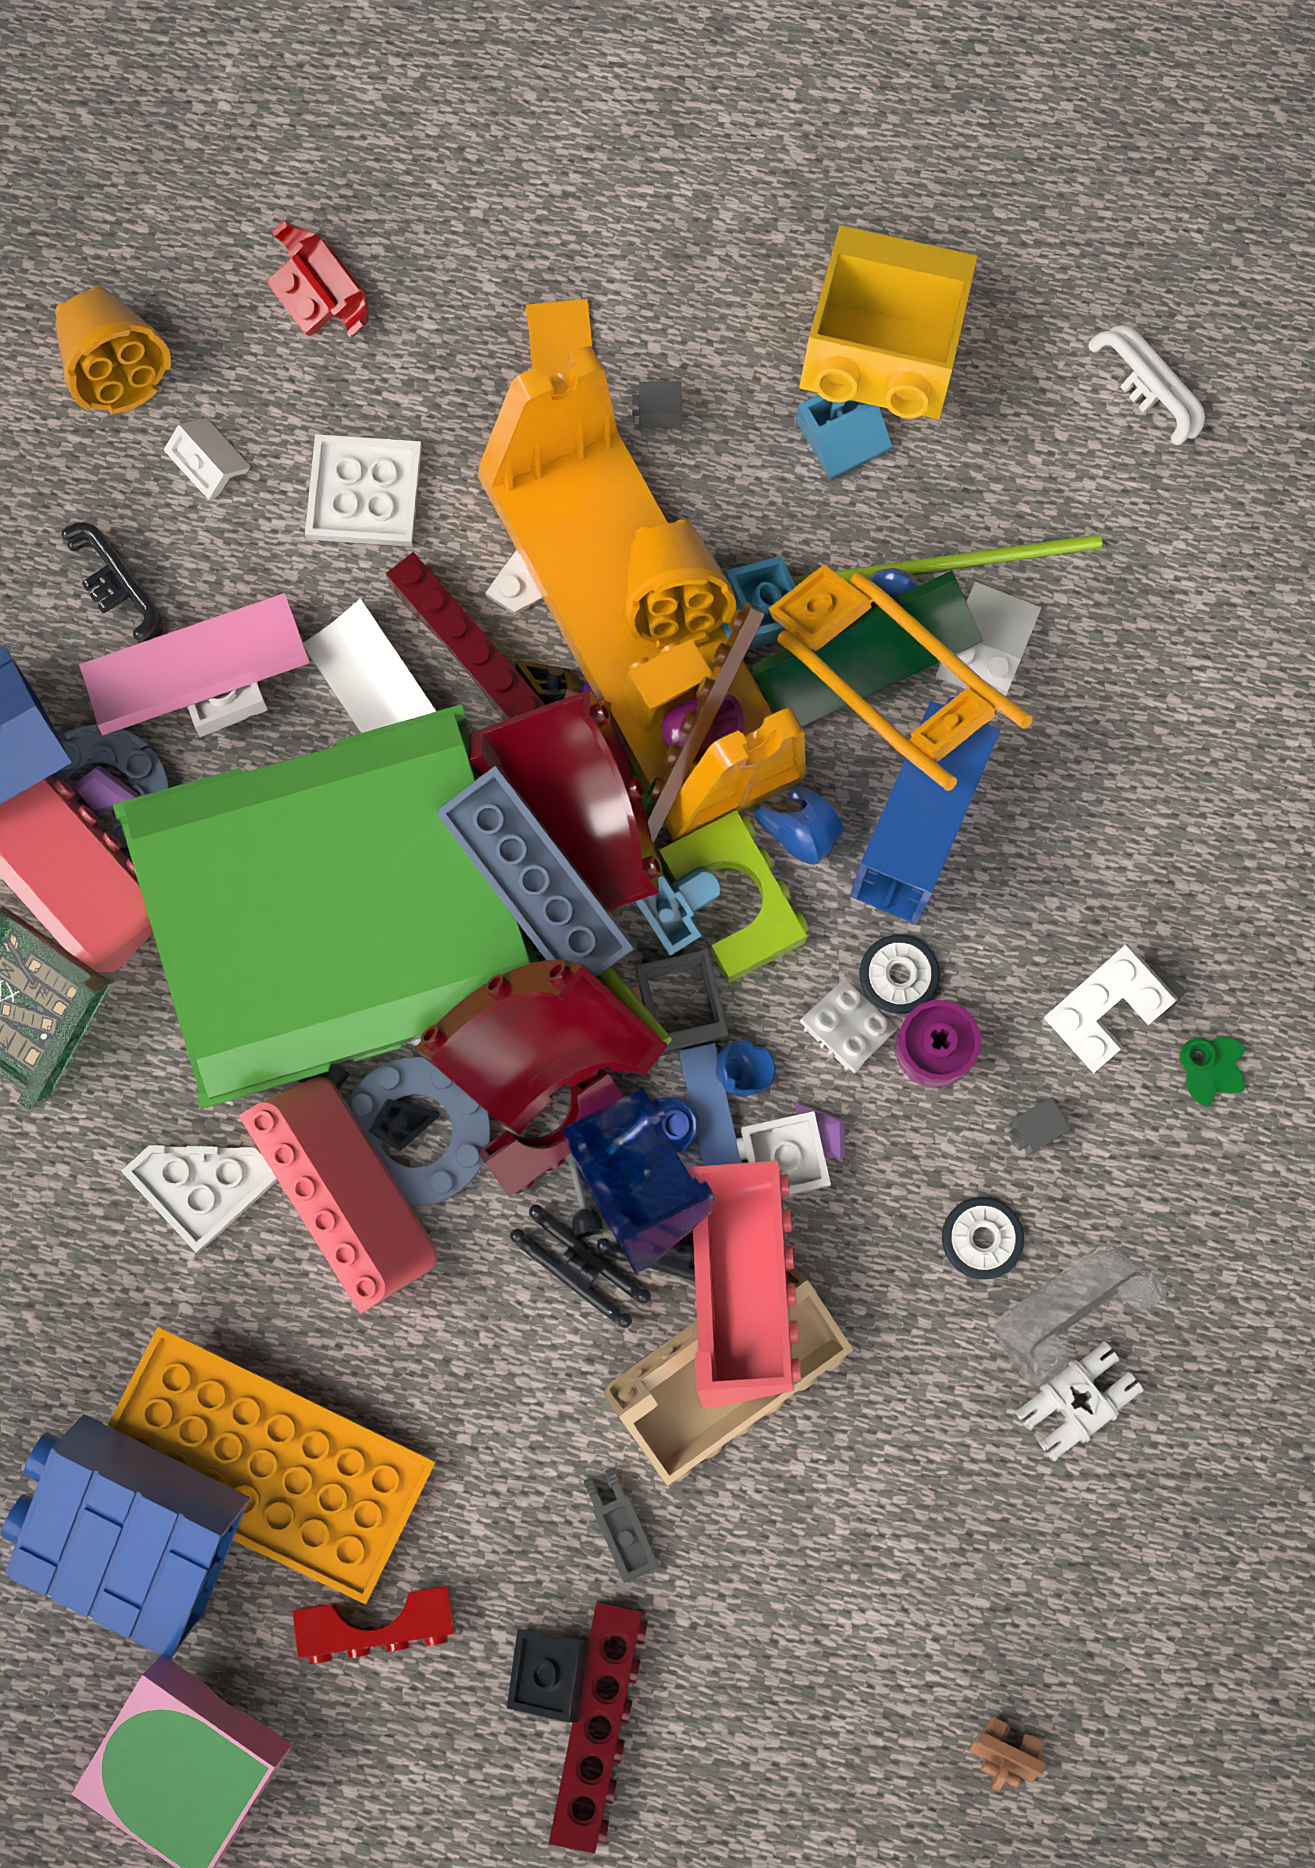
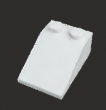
M975 582L967 599V605L983 642L956 654V656L983 680L1006 696L1041 607ZM940 663L936 674L937 678L964 689L969 688L943 663Z

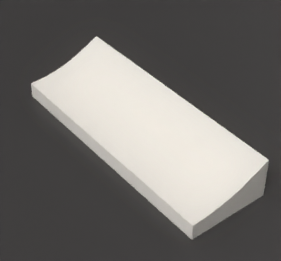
M361 599L323 630L303 642L306 652L360 733L436 712Z

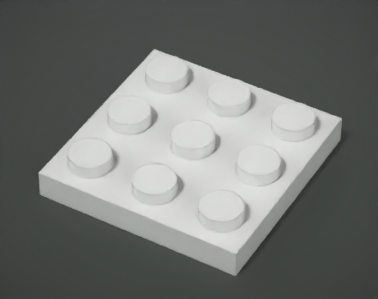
M315 434L305 526L306 539L413 547L422 453L421 441Z

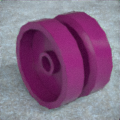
M932 1000L919 1004L906 1016L895 1038V1056L900 1069L910 1080L924 1087L943 1088L957 1083L972 1068L981 1047V1033L976 1020L964 1007L946 1000ZM934 1040L941 1042L942 1046L939 1050L931 1046Z

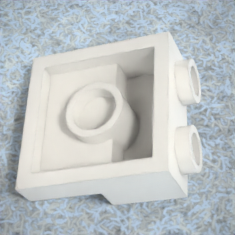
M814 1111L741 1127L743 1137L736 1139L740 1159H748V1163L779 1160L781 1174L788 1173L790 1196L783 1198L831 1186Z

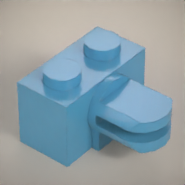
M704 866L695 868L673 883L669 881L662 870V876L658 877L659 894L635 901L670 955L702 936L699 926L693 918L694 912L715 900L720 893V886L716 875Z

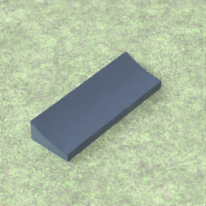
M494 766L435 812L546 960H566L582 964L597 978L637 949L500 767Z

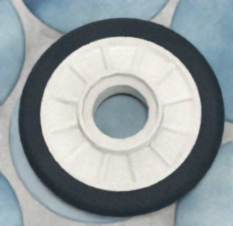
M891 935L876 941L869 947L862 958L859 977L865 995L875 1006L886 1012L906 1014L910 1013L919 1004L931 1001L939 986L940 969L934 953L925 943L908 935ZM895 965H903L909 970L910 979L903 984L895 983L890 978L889 970Z
M975 1197L961 1202L949 1213L943 1225L942 1245L950 1263L962 1274L975 1279H994L1010 1271L1018 1262L1024 1247V1232L1019 1218L1009 1206L993 1198ZM978 1228H987L993 1234V1244L989 1248H979L973 1242V1233Z

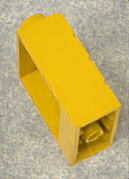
M839 225L808 339L799 389L817 392L822 398L831 402L840 403L852 400L888 408L893 414L902 418L911 419L923 416L940 420L953 369L977 255Z

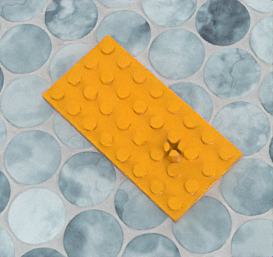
M160 1326L157 1327L107 1425L249 1496L250 1500L233 1539L234 1541L364 1604L367 1603L436 1463L435 1460Z

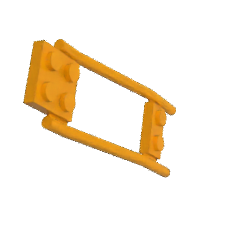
M823 565L768 608L772 618L788 630L782 631L778 635V642L811 669L899 753L947 791L952 790L956 786L957 779L937 762L995 716L994 711L999 710L1023 729L1028 728L1032 724L1033 717L983 680L884 590L859 572L855 573L851 577L850 583H848L826 565ZM873 601L969 687L910 734L911 738L909 740L813 652L818 651L872 608L871 603Z

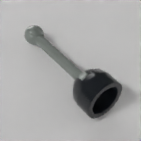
M575 1149L564 1158L569 1162L580 1208L573 1217L572 1227L575 1238H585L602 1233L604 1227L598 1212L587 1208L576 1163L578 1152Z

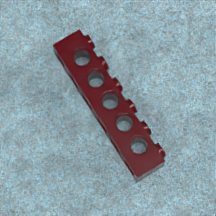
M596 1602L588 1641L584 1682L579 1704L578 1722L572 1723L548 1843L550 1845L593 1854L596 1852L597 1843L605 1845L609 1820L602 1819L605 1803L613 1804L617 1780L610 1779L613 1762L621 1764L625 1743L624 1739L618 1738L621 1722L629 1723L633 1700L626 1699L625 1697L628 1682L636 1684L640 1660L633 1659L636 1643L644 1644L648 1625L647 1620L641 1619L642 1610ZM620 1636L625 1640L627 1650L624 1655L618 1658L607 1655L604 1650V1643L609 1637ZM610 1675L618 1681L619 1690L614 1696L604 1697L598 1693L596 1683L602 1676ZM598 1715L605 1716L611 1723L610 1732L603 1737L594 1736L588 1727L589 1721ZM596 1756L602 1761L603 1771L598 1776L589 1777L582 1772L581 1762L585 1757ZM587 1796L594 1801L596 1809L592 1815L581 1817L574 1812L573 1802L578 1797Z

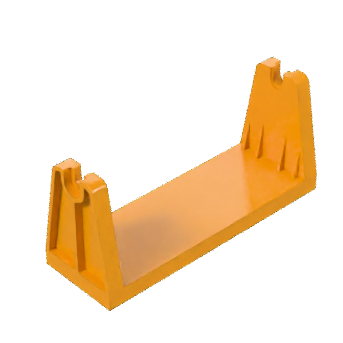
M585 346L570 352L565 368L550 378L548 376L541 378L536 367L514 378L479 464L478 478L519 555L524 560L534 583L597 699L611 703L609 708L610 722L648 793L653 780L656 777L661 779L667 765L663 764L668 748L662 739V724L643 733L621 696L629 667L642 658L647 657L648 660H651L661 655L662 649H657L654 642L642 638L636 640L631 635L625 616L630 548L636 539L635 532L643 526L654 527L668 522L618 433L605 370L593 348ZM722 625L709 633V640L696 645L712 672L716 666L712 663L718 646L720 643L726 644L728 641ZM743 660L726 695H733L739 701L744 714L745 730L743 733H740L738 730L714 742L705 752L699 763L691 765L664 820V825L673 842L735 810L740 813L792 788L796 784L802 783L806 775L804 730L791 708L783 709L774 714L771 712Z

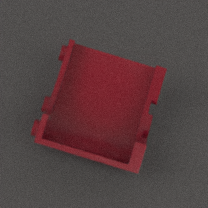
M590 689L469 733L468 760L479 777L494 766H498L504 771L608 910L659 894L658 877L662 876V868L654 853L650 829L641 798H644L642 783L638 777H633L624 751L610 724L611 718L606 704L598 702Z
M545 960L518 967L505 974L493 976L488 983L471 993L451 1009L436 1025L428 1027L423 1032L421 1041L414 1049L499 1123L520 1134L531 1120L553 1101L551 1094L563 1085L568 1084L572 1088L589 1078L597 1076L599 1069L608 1067L614 1072L630 1071L645 1076L668 1045L582 964L566 960Z

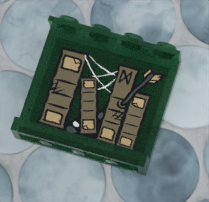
M3 906L0 908V1075L22 1090L17 1102L30 1110L49 1098L111 982Z

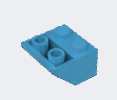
M820 395L798 405L796 422L829 480L892 449L879 406L852 400L840 403L831 402Z

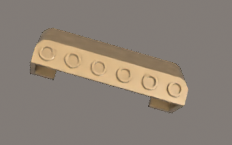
M795 1267L794 1269L787 1270L788 1283H795L797 1304L796 1306L789 1307L790 1321L797 1320L799 1344H792V1358H799L801 1367V1382H794V1391L721 1407L703 1408L696 1385L695 1352H698L697 1320L617 1377L605 1389L604 1397L667 1486L674 1481L684 1479L694 1466L704 1459L717 1455L724 1444L735 1436L747 1433L757 1420L767 1413L777 1411L787 1398L797 1391L810 1387L816 1377L828 1368L831 1369L840 1365L845 1360L846 1355L853 1351V1348L808 1279Z

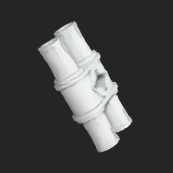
M1105 1341L1079 1362L1077 1360L1068 1362L1069 1366L1048 1383L1044 1381L1041 1384L1040 1393L1021 1408L1015 1410L1020 1420L1034 1411V1414L1023 1422L1024 1426L1030 1431L1053 1411L1062 1412L1065 1416V1423L1045 1439L1039 1441L1044 1451L1058 1442V1445L1047 1453L1054 1462L1079 1441L1082 1443L1090 1441L1092 1434L1110 1420L1115 1421L1117 1419L1119 1409L1138 1394L1144 1392L1139 1382L1127 1391L1124 1390L1136 1380L1130 1372L1125 1373L1121 1379L1104 1392L1097 1390L1094 1386V1379L1119 1361L1115 1352L1109 1354L1102 1361L1100 1360L1104 1354L1112 1349ZM1072 1391L1077 1395L1084 1393L1088 1399L1084 1402L1087 1408L1086 1411L1082 1407L1077 1409L1072 1407L1071 1403L1075 1400Z

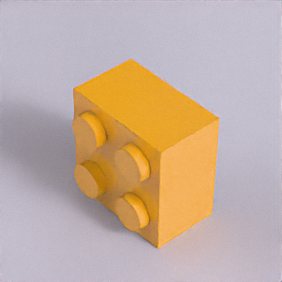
M692 639L682 644L679 641L672 642L661 650V655L651 660H648L647 657L642 658L629 667L621 697L643 733L662 724L665 713L673 706L697 698L696 693L702 679L705 676L710 678L712 671Z

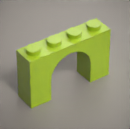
M737 810L659 850V859L672 883L695 868L704 866L711 871L724 868L740 871L751 878L758 887L762 908L756 919L747 927L711 945V954L728 984L805 944L807 939L805 932L809 931L807 922L801 912L794 913L788 903L791 895L783 880L776 881L770 869L774 868L769 854L764 848L759 850L753 838L756 836V832L747 817L742 819Z

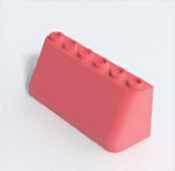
M52 774L0 804V877L81 967L90 972H115L153 934L132 858L128 859L121 852L122 844L114 835L107 831L104 833L96 824L98 817L88 807L78 804L73 798L75 795L74 790L62 779L57 780Z
M325 1077L308 1079L254 1105L239 1115L245 1128L360 1314L433 1269L438 1258L434 1243L333 1081Z
M779 1160L687 1167L688 1203L693 1221L698 1352H695L696 1385L703 1408L721 1407L794 1391V1382H801L800 1359L792 1358V1344H799L797 1320L790 1321L789 1307L796 1306L797 1304L795 1283H788L787 1270L794 1269L793 1246H786L785 1233L792 1232L790 1209L783 1210V1197L790 1196L788 1173L781 1174Z

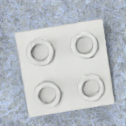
M845 978L800 1020V1023L805 1027L803 1031L811 1034L818 1042L821 1040L822 1043L819 1046L823 1048L826 1045L830 1049L828 1054L831 1056L834 1053L836 1055L835 1058L844 1066V1070L850 1069L853 1073H856L864 1062L898 1029Z

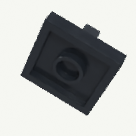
M518 1629L507 1709L568 1723L578 1722L589 1642L530 1629Z

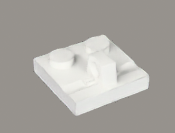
M257 682L188 706L199 737L219 731L222 728L245 720L249 716L268 711Z

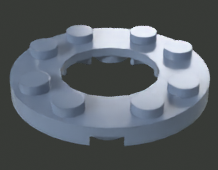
M88 725L63 733L64 736L60 738L72 763L53 774L57 780L62 779L67 783L78 770L84 767L106 764L118 768L124 773L132 786V790L140 796L170 788L166 770L156 753L145 741L127 730L120 729L102 736L98 725ZM118 822L112 828L105 830L104 833L107 831L122 844L121 852L129 859L131 855L123 827Z
M424 1057L397 1059L378 1067L356 1086L347 1101L348 1106L410 1206L433 1205L455 1196L471 1183L484 1163L478 1151L490 1143L489 1113ZM420 1095L431 1097L443 1105L450 1116L453 1131L450 1145L441 1158L430 1165L412 1168L401 1166L388 1157L381 1146L380 1139L368 1132L387 1099L398 1101L403 1097Z

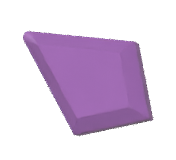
M100 765L72 785L75 792L95 815L114 810L112 804L140 796Z
M796 1103L797 1115L815 1112L825 1158H845L844 1120L804 1103Z

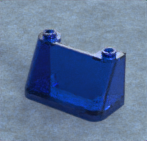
M643 1088L562 1128L575 1166L635 1274L652 1266L712 1212L711 1204L716 1202L706 1181L699 1183L696 1177L692 1178L664 1132L661 1121L666 1119V1116L659 1101L656 1098L650 1101Z

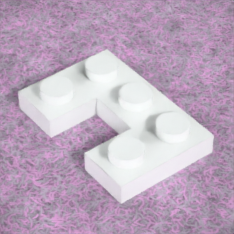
M1127 943L1049 1012L1044 1019L1087 1067L1095 1073L1123 1048L1118 1040L1100 1022L1099 1018L1124 998L1149 1025L1175 1003L1178 998Z

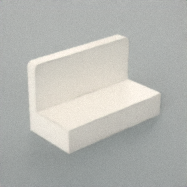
M206 418L179 424L164 448V451L208 500L220 495L230 477L245 474L250 469V465Z

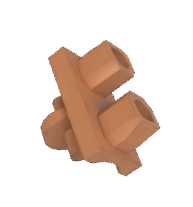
M991 1718L982 1732L972 1740L968 1752L984 1759L981 1771L993 1776L990 1788L998 1792L1004 1782L1017 1788L1021 1778L1033 1783L1038 1775L1041 1776L1047 1764L1041 1761L1044 1742L1032 1735L1025 1734L1021 1737L1016 1749L1005 1743L1011 1727L997 1718Z

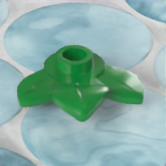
M1221 1036L1210 1042L1203 1038H1193L1182 1046L1179 1059L1182 1067L1187 1071L1185 1085L1189 1094L1199 1104L1206 1107L1210 1106L1216 1091L1226 1094L1244 1091L1245 1083L1242 1073L1234 1063L1246 1050L1241 1043L1233 1038ZM1193 1051L1202 1052L1204 1055L1202 1063L1193 1061Z

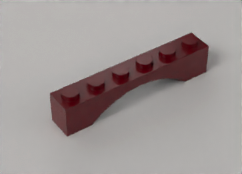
M414 551L385 573L391 590L408 610L455 657L503 721L545 706L542 700Z

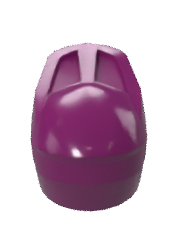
M725 695L692 764H698L714 742L738 730L740 733H743L745 730L743 710L735 696ZM699 698L677 704L665 713L662 721V739L668 749L672 744H678L683 734L680 731L682 720L688 710L694 711Z

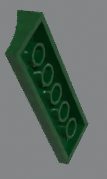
M952 570L893 598L955 655L983 642ZM878 605L865 612L818 651H813L863 698L940 662ZM787 649L751 665L774 713L791 708L801 727L848 705Z

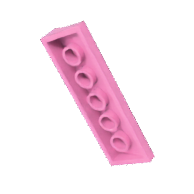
M285 593L81 663L79 667L90 697L98 728L103 736L309 664L310 662Z

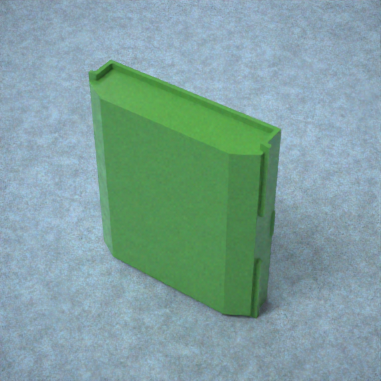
M462 704L338 739L336 746L248 772H243L240 768L112 804L116 819L123 827L199 1090V1094L196 1095L200 1109L328 1072L330 1066L351 1059L357 1062L400 1049L402 1044L421 1039L423 1032L428 1027L436 1025L451 1009L471 993L488 983L493 976L505 974L518 967L538 962L529 936L435 813L480 778L468 760L469 733Z

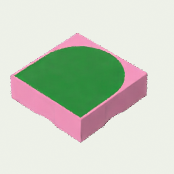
M162 1654L141 1676L72 1792V1795L175 1868H216L246 1821L250 1807L267 1787L292 1747V1744L246 1712L240 1711L224 1702L209 1686Z

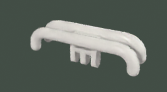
M1125 325L1115 326L1109 331L1099 332L1089 341L1088 347L1092 352H1098L1105 345L1112 346L1134 370L1120 388L1126 393L1134 385L1137 387L1129 398L1135 403L1143 396L1146 397L1139 406L1143 413L1149 410L1159 399L1174 415L1177 421V428L1171 435V441L1174 445H1181L1186 438L1193 439L1200 433L1205 421L1203 406L1135 329Z

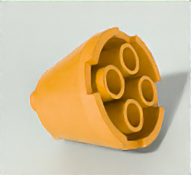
M95 286L89 291L82 292L70 300L60 303L56 307L55 315L57 318L55 328L65 383L79 406L87 411L92 408L96 410H109L111 415L119 414L144 404L158 392L156 385L160 382L165 371L170 370L171 367L169 349L161 335L120 299L108 292L104 287Z
M684 519L674 523L639 528L635 532L636 539L630 548L625 616L631 635L636 640L642 638L654 642L657 649H663L675 641H679L682 644L692 639L695 645L709 640L710 632L723 623H730L736 611V601L732 586L708 547L689 520Z

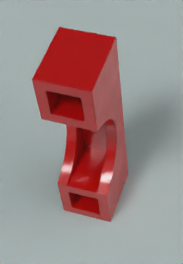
M450 1585L408 1592L405 1606L400 1615L389 1625L377 1629H366L352 1624L341 1614L335 1603L292 1610L298 1658L308 1657L309 1664L332 1661L331 1653L347 1651L348 1658L371 1655L370 1647L386 1645V1652L405 1650L410 1648L409 1641L424 1639L425 1646L448 1643L447 1635L456 1633Z

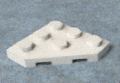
M149 1145L121 1171L197 1254L204 1250L278 1181L263 1155L256 1148L166 1147L162 1145Z

